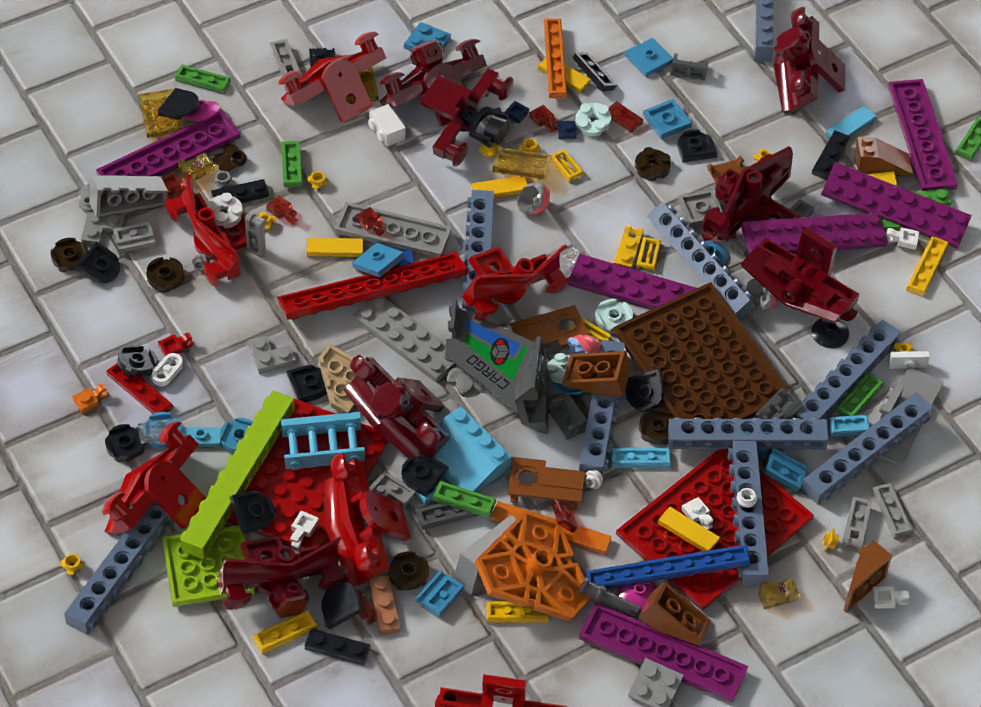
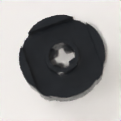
M128 345L119 352L117 363L124 371V375L128 377L150 376L156 367L157 357L152 350L149 349V352L144 350V346Z
M130 424L117 425L109 431V435L105 438L106 451L117 462L132 460L144 453V434L140 428L130 427ZM123 440L129 442L126 445H122Z

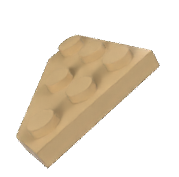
M329 343L318 360L329 403L332 408L342 414L350 413L355 404L343 389L349 385L356 375L350 368L353 357Z

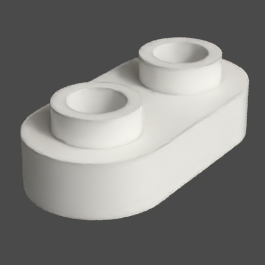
M176 353L166 355L152 371L153 383L157 386L168 385L182 369V357Z

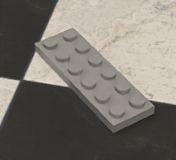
M345 202L335 226V234L380 243L406 251L412 250L414 253L431 257L443 255L452 232V227L349 202Z
M382 296L373 298L353 315L355 322L434 382H438L456 366L445 355L446 343Z

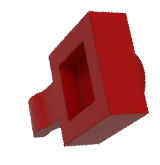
M188 332L178 338L174 334L158 341V347L165 357L170 353H183V347L190 348L194 343L192 342L191 334Z

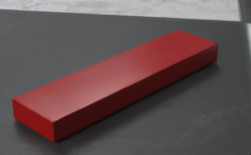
M118 363L106 371L107 376L152 414L169 412L173 409V404L140 376L128 377L124 375V371L118 366Z

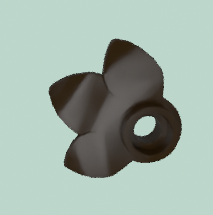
M229 143L223 144V153L211 156L212 161L219 165L220 171H230L235 167L245 165L247 162L246 154L239 150L238 146Z

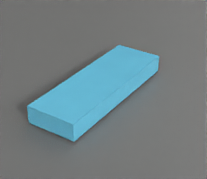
M863 105L828 129L826 136L830 138L834 130L853 136L876 119V115Z
M611 448V467L671 468L670 449Z

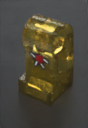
M205 153L198 155L195 159L178 161V172L185 184H187V173L190 174L193 182L210 174L215 168L214 163Z
M793 579L773 584L768 582L760 583L758 595L764 609L791 603L800 597Z

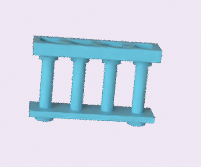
M360 412L281 419L282 437H289L290 454L285 455L286 470L330 465L332 458L340 453L345 454L347 462L352 459L365 462L364 447L358 448L356 430H361ZM348 431L350 448L338 450L336 432ZM328 433L330 450L318 452L316 434ZM297 436H309V453H298Z

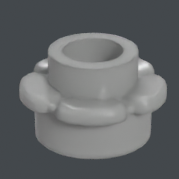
M219 171L214 178L216 185L221 188L228 187L232 181V177L227 171Z
M198 254L192 259V264L195 269L202 271L204 270V263L207 261L210 264V259L205 254Z

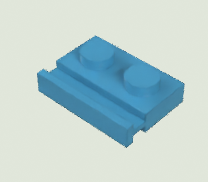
M773 448L763 473L797 492L801 488L808 466Z
M440 570L418 594L416 603L422 604L424 608L440 617L464 590V585L451 576H446Z

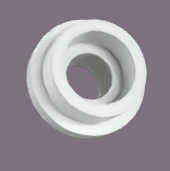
M591 470L585 473L584 481L588 487L598 489L602 485L603 477L599 471Z
M744 488L738 492L737 502L743 507H752L757 502V495L752 489Z

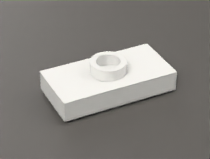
M929 351L891 352L888 367L889 369L927 368L930 358Z

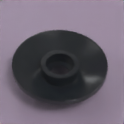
M819 319L813 324L811 334L814 341L826 348H838L848 341L849 329L839 319L836 323Z

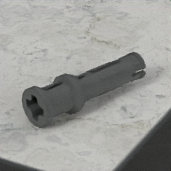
M587 577L584 578L578 591L580 595L585 594L593 598L594 602H604L631 615L633 618L636 617V613L640 609L639 605L607 591L604 585L601 584L599 586L589 581Z

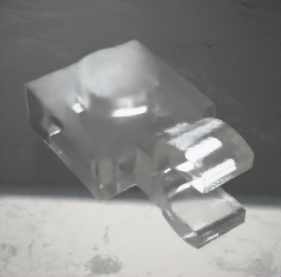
M574 247L568 251L565 257L560 254L559 269L565 277L573 270V263L578 258L577 254L579 251Z

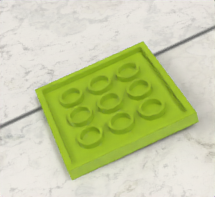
M239 525L224 527L204 560L182 551L181 534L162 537L173 607L221 600L227 597L226 594L221 595L216 582L224 559L244 560L240 544L246 541ZM253 587L252 589H245L246 593L255 594Z

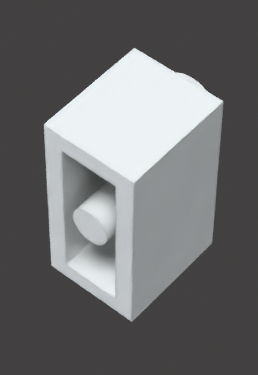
M389 104L369 111L368 124L372 130H375L379 141H382L386 147L405 140L406 127Z

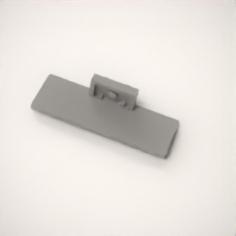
M908 367L900 383L897 382L894 389L890 388L886 397L888 401L887 403L883 401L879 410L882 413L880 419L915 392L919 393L932 406L943 385V381ZM922 424L918 426L912 435L907 434L899 445H893L885 456H879V458L901 466Z

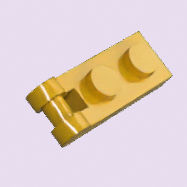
M625 225L614 264L632 269L643 237L644 228L638 227L636 229L632 228V225Z

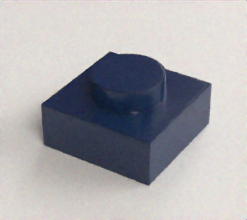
M514 101L505 110V113L509 114V119L520 123L529 114V108Z
M557 121L558 139H576L575 121Z

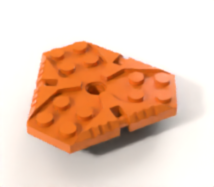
M527 510L475 561L489 596L506 600L510 603L513 602L522 607L529 606L534 611L546 613L549 616L552 615L567 622L591 599V597L585 594H578L584 576L578 562L573 563L571 560L574 553L560 522Z

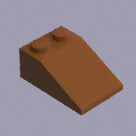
M857 137L855 148L857 171L865 174L894 171L895 176L912 177L913 172L908 153L875 137Z
M625 351L570 354L562 384L563 386L605 397L624 396L631 364Z
M872 541L869 545L865 544L859 551V559L856 562V568L844 606L846 613L887 576L892 554L876 541Z
M666 581L649 595L639 615V618L655 631L696 645L701 643L711 622L707 616Z

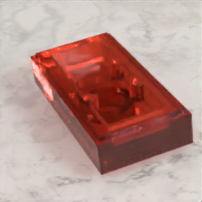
M617 101L608 107L611 119L631 133L643 124V118Z
M555 499L552 503V508L558 525L574 533L578 526L572 508Z

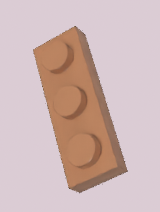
M382 576L370 579L369 585L379 635L400 632L390 577Z

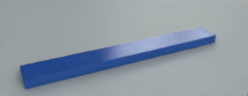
M741 545L586 571V575L589 581L599 586L602 584L606 589L637 583L750 566L751 564L748 546Z

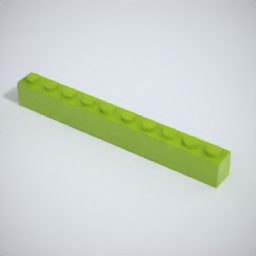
M272 390L269 397L267 396L264 399L263 407L260 411L256 412L252 425L246 428L244 438L238 441L236 451L233 455L229 456L225 469L219 472L217 482L210 487L206 500H202L196 516H192L187 531H183L181 534L180 542L183 552L203 560L205 559L234 511L229 497L244 493L282 431L281 419H289L295 410L293 397Z

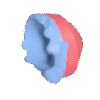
M579 334L570 337L567 342L570 354L598 353L601 348L600 341L589 335Z

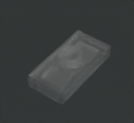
M177 418L138 424L141 444L159 441V436L163 429L169 424L178 421Z

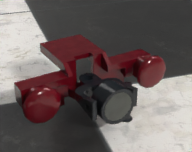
M487 68L475 87L469 90L438 75L420 100L421 106L451 119L432 146L433 154L442 159L446 158L452 161V165L455 167L459 166L464 161L468 151L466 142L461 143L460 146L455 144L456 136L459 132L469 131L470 137L489 148L492 147V143L499 145L505 138L509 128V114L501 112L499 107L493 109L485 106L479 112L475 108L484 96L488 97L490 93L499 96L500 101L506 100L514 85L513 77L509 76L506 80L499 78L498 72ZM462 100L464 101L465 109L460 115V110L456 107ZM492 115L485 127L484 135L477 133L476 129L479 123L486 116Z

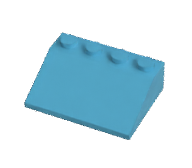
M462 407L447 415L439 423L451 437L433 458L449 466V471L443 477L448 484L478 493L511 470L512 456Z

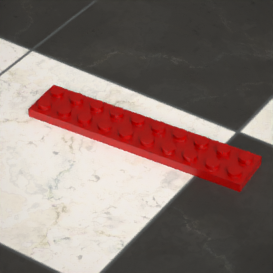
M454 252L391 268L380 278L366 274L278 296L277 300L287 320H296L302 316L315 315L325 310L331 311L337 307L351 306L357 302L371 301L373 298L387 297L393 293L406 292L417 287L423 288L429 284L442 283L453 278L458 279L467 275L468 268L459 255Z

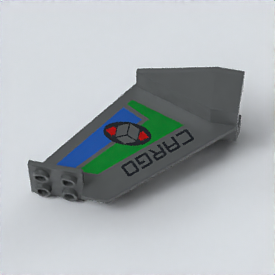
M456 297L452 298V305L449 306L451 320L448 321V330L452 332V339H446V357L519 414L521 424L543 434H548V363L541 336H537L535 342H532L487 320L477 321L474 319V314L459 308Z

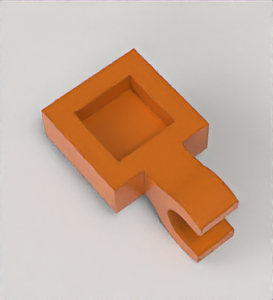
M102 383L96 386L94 391L87 388L73 395L72 399L81 414L99 406L98 400L108 397L109 394L106 391V386Z

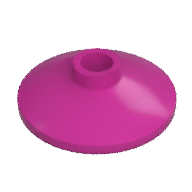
M199 100V110L193 116L188 115L185 117L190 121L210 119L219 113L220 105L215 101Z
M654 582L622 586L619 588V597L639 605L640 609L638 612H641L649 595L658 587Z

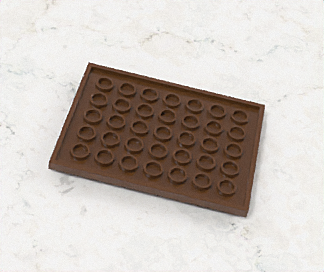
M711 282L613 327V332L621 343H625L624 348L642 373L655 369L662 371L665 388L662 403L672 413L674 418L750 419L756 416L755 414L781 388L787 392L790 391Z

